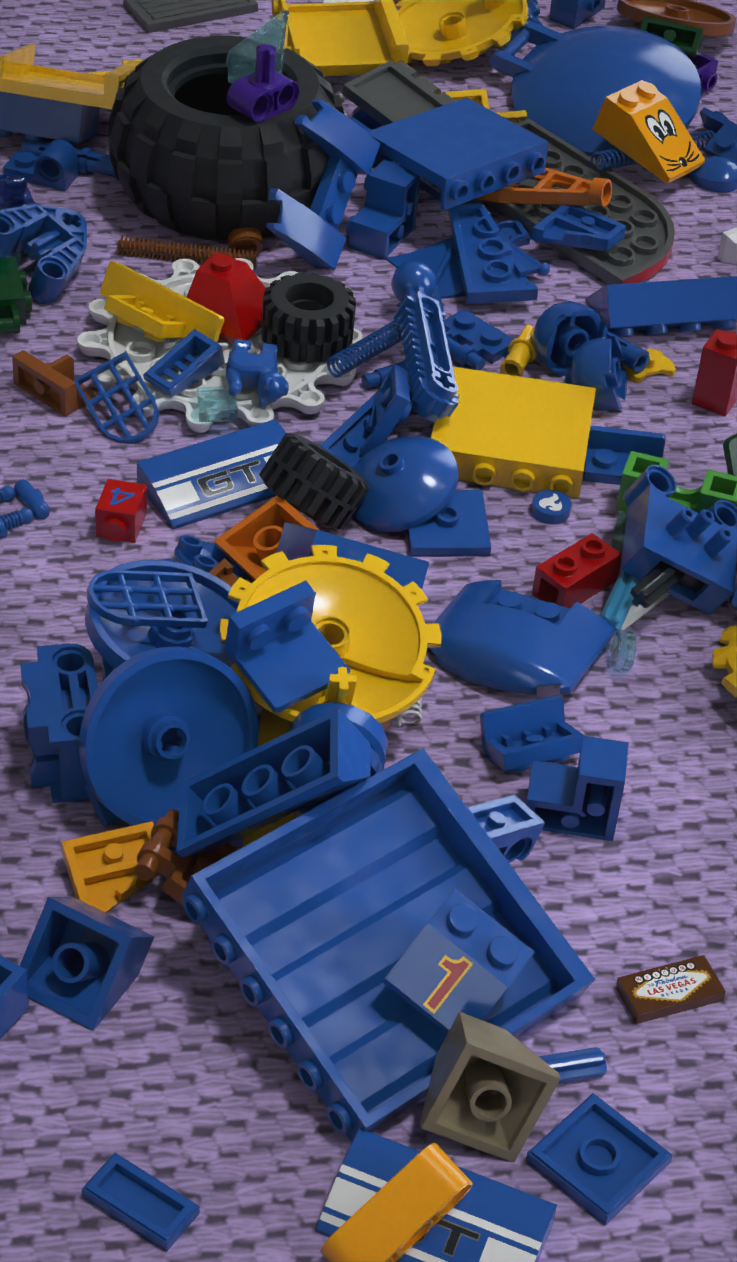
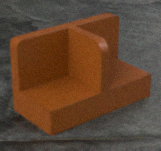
M24 350L12 356L13 382L16 386L65 417L86 405L76 388V382L73 381L75 379L74 359L71 356L64 355L52 363H44ZM80 384L88 400L97 396L96 392Z

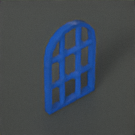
M126 351L73 380L76 382V388L97 422V428L109 439L119 443L133 444L143 441L156 428L160 414L156 398L150 393ZM126 360L135 376L123 381L115 366ZM110 369L117 381L115 383L117 386L105 391L97 375ZM91 379L98 390V396L88 400L80 384ZM139 381L149 398L138 405L129 391V385ZM122 390L130 403V409L118 414L110 399L112 398L111 395ZM104 400L112 414L110 416L112 419L103 424L92 405ZM152 404L154 413L153 419L149 424L142 413L144 412L142 408ZM136 413L145 430L131 436L124 422L126 417ZM117 423L125 437L112 435L106 428Z
M109 570L95 575L87 588V600L92 609L101 617L117 624L206 628L208 623L192 573ZM118 579L119 582L116 585H98V583L104 580ZM125 580L154 581L155 585L152 587L127 586ZM161 581L186 582L188 588L163 587ZM93 592L122 593L124 600L121 602L98 601ZM133 593L158 594L160 602L157 604L132 603L130 595ZM191 595L194 605L168 604L166 596ZM109 609L127 610L128 615L117 614ZM138 610L163 611L165 617L136 616L135 612ZM174 611L196 612L198 618L172 617L171 613H174Z

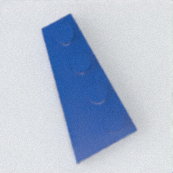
M462 204L449 208L448 218L467 304L537 300V286L534 282H529L526 277V269L521 262L517 263L512 256L513 249L507 241L501 239L499 235L500 229L484 204Z

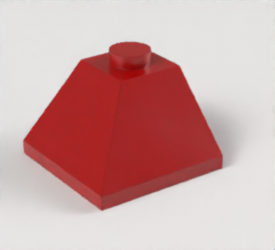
M214 252L197 269L186 298L224 317L219 339L233 344L237 339L249 341L261 328L265 286L246 262L234 259L227 254Z

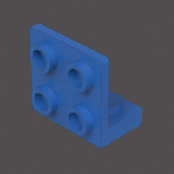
M306 580L229 616L225 650L275 713H279L326 690L330 674H336L338 667H347V674H350L349 667L311 621L316 592Z

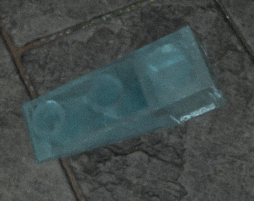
M283 10L229 50L226 58L229 83L233 84L239 78L255 72L256 47L259 44L275 46V71L283 75L288 42L289 11Z

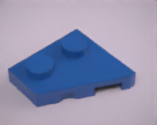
M562 205L533 227L531 239L538 242L608 251L625 237L626 225L579 205Z

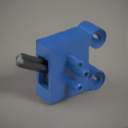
M650 465L624 493V501L628 509L621 570L641 580L630 591L634 598L631 602L636 607L641 605L644 608H648L663 594L668 593L711 615L734 593L737 556V507L729 501L718 500L708 510L703 509L697 513L669 498L677 488L673 475L662 466Z

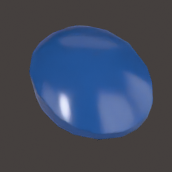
M711 156L704 158L703 166L687 174L692 182L709 191L727 193L737 189V163L724 157Z

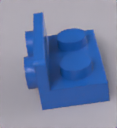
M590 426L584 465V481L620 485L622 473L631 451L663 458L666 442L665 434Z

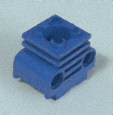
M67 643L36 646L38 662L20 663L22 687L28 696L23 710L25 739L33 752V760L29 768L31 787H50L52 803L89 799L84 788L88 784L82 771L79 756V734L85 710L96 689L99 687L97 685L93 656L90 650L79 644ZM102 657V678L104 680L113 671V667Z

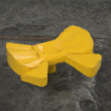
M651 348L647 349L650 360L643 371L635 372L622 364V367L626 370V375L635 383H640L647 376L655 374L673 377L676 370L674 363L664 356L662 351Z

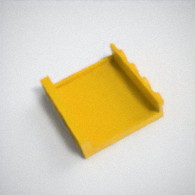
M272 0V17L276 18L277 34H280L281 46L290 49L315 65L323 73V76L363 75L390 60L393 63L403 61L408 65L409 43L393 0L287 4L286 0Z
M28 44L0 56V91L112 110L118 88H124L126 77L142 61L131 60L106 73L105 76L34 65L36 44Z
M453 367L458 386L456 394L459 395L457 400L459 404L450 417L443 416L442 419L439 418L438 421L434 422L431 438L443 443L452 452L458 465L459 480L474 482L482 486L493 485L513 488L521 492L556 490L568 497L579 499L596 388Z

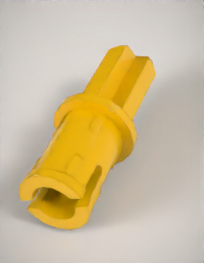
M525 325L518 338L512 340L508 346L509 353L500 366L502 374L522 376L527 364L535 359L536 352L533 346L534 327L531 325Z

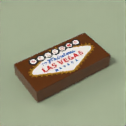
M705 955L618 977L616 989L636 1024L723 1001L726 993Z

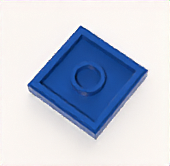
M592 1093L527 1152L526 1161L603 1224L607 1225L671 1163L673 1155Z

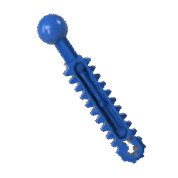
M415 260L405 262L395 270L391 281L394 295L402 302L393 319L400 324L399 329L401 330L403 352L405 353L407 364L406 368L411 387L413 409L426 420L436 422L439 418L442 419L443 416L450 417L459 404L457 401L459 395L456 394L458 386L454 376L443 322L446 314L441 311L439 301L432 298L436 288V276L432 269L424 262Z

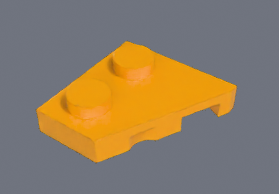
M153 821L62 841L61 853L75 897L108 913L159 875L160 872H155L151 879L142 880L135 874V868L138 864L137 855L143 844L152 840L151 830L154 827Z

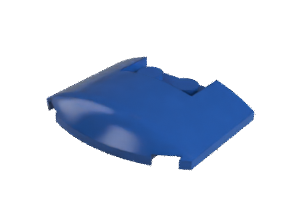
M485 580L466 584L434 621V623H439L441 647L430 649L437 655L436 664L461 678L486 687L514 693L537 695V686L561 684L560 695L570 694L614 636V627L578 602H575L570 609L517 592L502 589L501 580Z

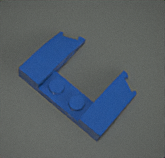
M313 99L312 105L318 113L311 120L306 115H299L294 124L329 156L326 169L310 209L280 189L270 188L268 200H275L280 204V214L278 216V223H267V228L310 265L335 269L346 241V237L338 231L339 225L343 220L344 211L351 192L355 187L357 175L370 174L380 143L362 127L320 99Z

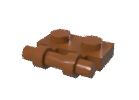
M171 809L167 811L164 817H160L151 830L152 840L144 843L137 855L138 864L135 868V874L142 880H149L155 872H160L167 877L161 890L183 905L181 896L190 877L238 849L227 843L212 851L183 858L180 855L177 856L168 849L172 846L174 848L177 847L179 811Z

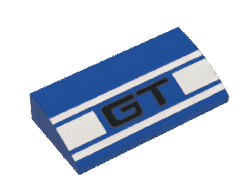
M274 419L137 462V483L147 485L148 499L173 530L275 497L277 495L264 484L259 473L286 432L278 421Z
M359 1128L332 1186L317 1224L316 1232L330 1237L420 1151ZM459 1167L473 1182L469 1192L396 1261L538 1262L553 1226L557 1204Z

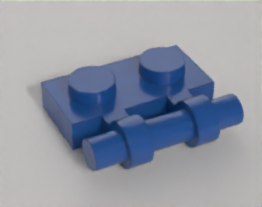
M462 309L443 320L450 355L454 357L455 362L460 366H469L474 370L481 371L486 361L493 364L508 355V346L514 338L476 317L473 313Z

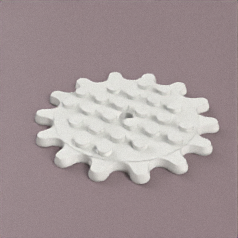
M235 258L237 260L246 262L253 270V263L250 260L244 258ZM179 259L172 264L173 275L165 280L150 279L187 297L199 265L191 259ZM287 271L271 279L258 278L267 288L270 287V283L274 280H280L283 276H292L299 272ZM104 298L90 302L89 312L95 321L105 324L107 327L99 331L81 333L77 338L81 352L87 356H99L111 360L126 351L150 393L155 396L158 410L175 409L185 412L189 428L198 433L208 431L212 423L222 416L239 417L251 427L273 420V410L279 407H292L305 414H316L321 410L325 397L315 386L321 384L345 386L352 382L356 374V368H354L350 372L336 378L329 373L327 362L322 363L319 361L314 362V364L302 361L294 362L290 361L289 358L277 356L278 373L288 382L289 391L286 396H282L273 403H268L264 409H261L257 388H242L241 392L236 396H232L228 392L229 386L225 375L229 351H232L233 343L218 338L217 342L222 346L225 363L213 373L170 397L144 380L143 374L183 338H166L165 342H158L145 337L144 330L139 327H129L117 322V316L104 309L107 300ZM261 328L249 340L251 341V349L247 351L248 353L260 354V347L263 344ZM355 328L353 332L352 344L361 340L363 336L362 333ZM335 359V362H334L335 368H336L338 371H340V369H339V368L337 367V365H336V359ZM126 360L115 366L123 381L135 376ZM330 363V368H331L332 372L335 373V374H337V373L333 370L332 364ZM110 369L97 375L104 390L117 386L115 384L117 381ZM178 369L173 370L177 374L181 373V371ZM166 375L162 376L169 383L173 380ZM139 381L129 385L130 388L137 391L133 395L137 405L149 399ZM152 404L142 408L145 418L153 416L154 408Z

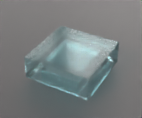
M229 386L196 387L199 422L238 421L236 396L229 394Z

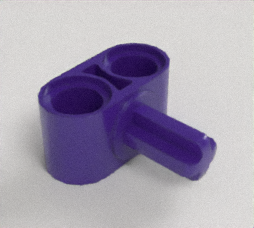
M259 44L256 47L255 72L234 81L227 93L229 107L255 122L265 121L291 109L299 98L300 88L298 83L275 71L276 48L271 44Z

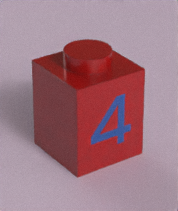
M107 479L95 508L96 537L106 538L111 542L124 541L136 543L147 514V485Z

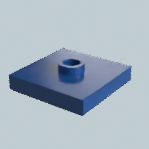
M455 490L450 501L440 512L420 525L407 529L410 556H490L491 542L483 491Z

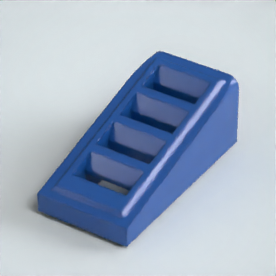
M194 329L143 374L144 380L170 397H173L213 373L225 363L222 346ZM178 369L181 371V373L177 374L173 370ZM166 375L173 380L169 383L162 376Z

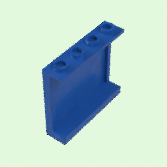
M467 97L367 131L380 143L372 168L377 167L383 160L395 161L440 187V208L442 210L508 187L546 171L547 140Z

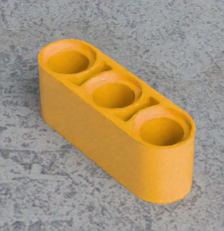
M432 1143L417 1154L336 1230L324 1243L320 1252L328 1262H396L469 1192L473 1182L437 1143Z

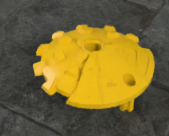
M401 0L395 5L409 43L408 63L414 59L423 61L426 66L451 63V60L458 58L470 61L478 58L480 54L486 52L487 48L493 45L496 48L503 46L510 41L511 32L524 26L529 14L527 0Z
M312 545L313 556L288 560L284 552L280 551L262 559L261 564L267 571L260 575L252 584L239 577L227 596L239 604L236 612L306 580L316 592L311 621L350 669V674H347V667H338L336 674H330L326 690L279 713H275L236 663L232 664L231 669L242 679L253 700L266 710L293 722L300 712L313 705L336 702L353 705L371 714L381 724L397 717L412 707L430 687L436 668L423 663L427 648L441 647L439 623L425 624L418 605L428 602V598L414 581L403 587L384 573L390 566V563L367 553L363 562L337 557V546ZM229 619L220 620V643L226 642Z

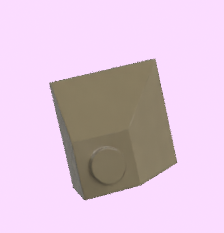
M459 1012L437 1053L420 1126L424 1130L510 1162H515L561 1079L560 1075L506 1029Z

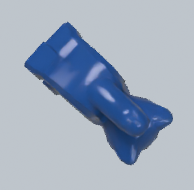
M237 339L234 341L232 351H229L225 378L229 386V394L236 396L241 392L242 388H257L261 409H264L268 403H273L282 396H286L289 391V384L278 373L277 345L263 343L260 347V354H251L247 352L251 349V341Z

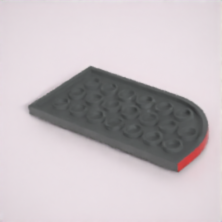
M529 118L516 123L548 141L546 168L591 181L595 177L610 179L612 182V196L606 207L597 205L579 206L626 225L625 237L608 251L552 243L546 244L609 285L640 283L660 271L670 258L675 235L673 221L664 206L651 194L613 170L599 171L595 165V159H593V163H590V156ZM526 179L515 188H534L539 181ZM555 186L553 189H564V188H560V187ZM481 200L508 219H519L526 231L531 234L535 225L562 206L555 204L497 203Z

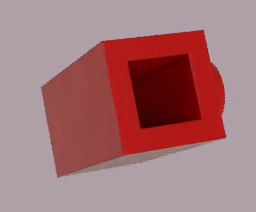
M716 329L703 346L691 404L726 417L737 401V334Z
M591 533L536 566L532 595L539 600L571 609L575 602L581 604L616 582L622 554Z

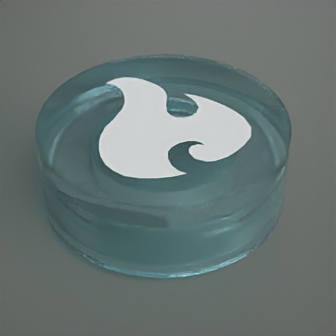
M615 630L609 652L612 671L627 673L631 670L636 655V636L633 631Z

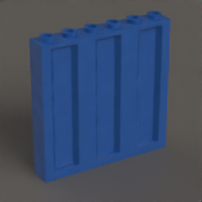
M424 748L193 874L181 896L188 917L195 924H200L211 939V947L217 959L223 965H229L238 978L239 987L245 1000L251 1006H257L268 1022V1030L274 1042L280 1048H286L297 1064V1072L302 1083L309 1090L315 1091L326 1106L327 1117L331 1125L340 1134H345L352 1142L359 1128L372 1132L427 1096L436 1056L447 1034L382 983V981L454 889L535 952L483 1021L506 1029L516 1038L580 997L595 980Z

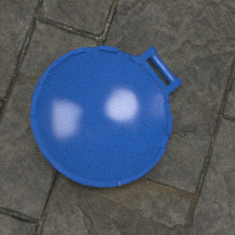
M527 21L524 26L520 27V33L502 50H497L489 59L491 66L495 70L513 77L511 98L514 111L526 110V119L529 118L589 156H592L595 152L617 148L592 130L605 97L641 80L653 84L657 91L668 98L686 128L693 120L700 105L701 81L697 69L690 58L668 40L635 28L592 26L558 33L535 22ZM527 42L536 45L523 59L514 56Z

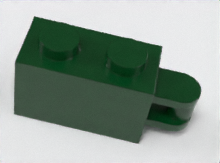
M16 256L0 257V333L14 332L16 334L20 333V325H27L26 313L32 312L30 290L27 291L25 270L18 269Z

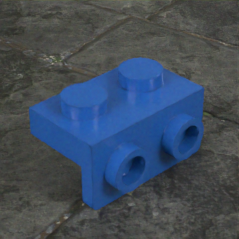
M557 695L480 714L483 751L487 758L504 771L522 772L529 769L530 765H532V760L552 763L568 760L570 755L580 753L584 735L565 722L563 699Z

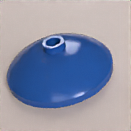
M420 436L395 438L374 447L353 467L366 480L370 489L352 517L364 527L381 532L401 531L429 520L446 506L457 488L459 469L454 455L443 443L432 438Z

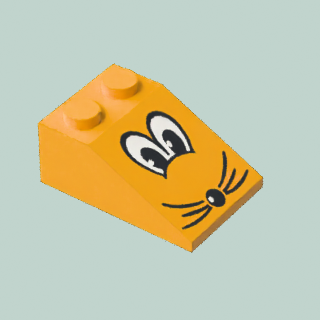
M641 80L605 97L592 130L666 184L704 165L705 159L672 104L666 96L657 91L653 84Z

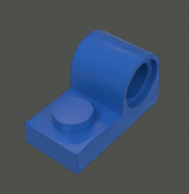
M61 139L52 141L40 156H35L31 152L17 151L3 167V176L61 191H66L79 175L77 152L69 142Z
M516 795L468 807L509 863L515 859L522 861L530 854L545 824Z

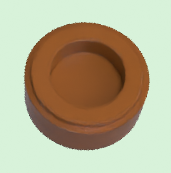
M240 227L230 232L228 235V247L231 248V253H233V249H236V253L240 249V254L242 250H244V254L249 250V255L251 251H253V255L255 251H257V254L260 253L263 249L261 231L256 228Z

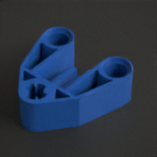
M37 204L0 210V257H6L13 252L16 253L25 248L29 251L28 258L30 260H39L27 290H30L31 298L36 302L48 304L56 301L80 266L87 249V222L75 210Z

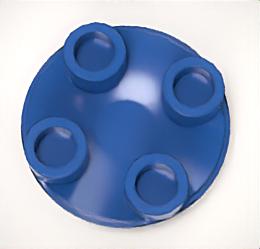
M191 535L180 536L178 545L174 550V556L179 563L209 572L225 558L233 566V573L238 578L251 580L214 543L201 541L199 538Z

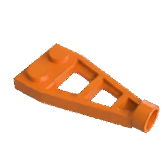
M546 168L545 173L529 178L539 181L534 188H515L521 183L518 182L475 199L497 203L597 205L606 207L612 196V182L610 179L598 177L591 181ZM555 186H557V187L564 188V189H553V188H554Z

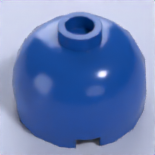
M573 301L557 303L546 309L538 318L533 330V346L537 357L543 364L557 375L565 376V369L571 367L572 357L578 347L586 341L607 337V327L601 321L599 314L587 305Z
M600 337L586 341L574 353L571 367L565 369L566 384L596 388L594 410L623 409L618 396L623 400L626 398L627 377L626 370L621 371L619 359L624 357L617 337Z

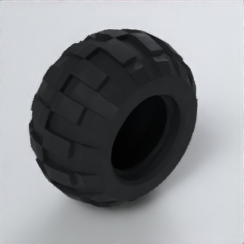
M206 36L188 39L167 46L144 59L126 77L124 88H118L108 123L109 156L124 192L137 208L145 215L157 219L159 224L171 230L212 241H228L230 232L240 227L256 228L261 231L262 237L275 236L267 228V223H278L280 204L275 200H268L270 188L280 189L310 209L329 159L325 151L294 124L295 120L299 115H306L311 120L318 113L312 105L313 99H320L344 114L342 101L339 95L333 94L331 83L315 65L288 48L265 40L241 36ZM259 44H271L276 48L275 71L298 83L300 88L299 98L291 109L265 121L255 122L229 107L227 93L234 81L255 72L256 47Z

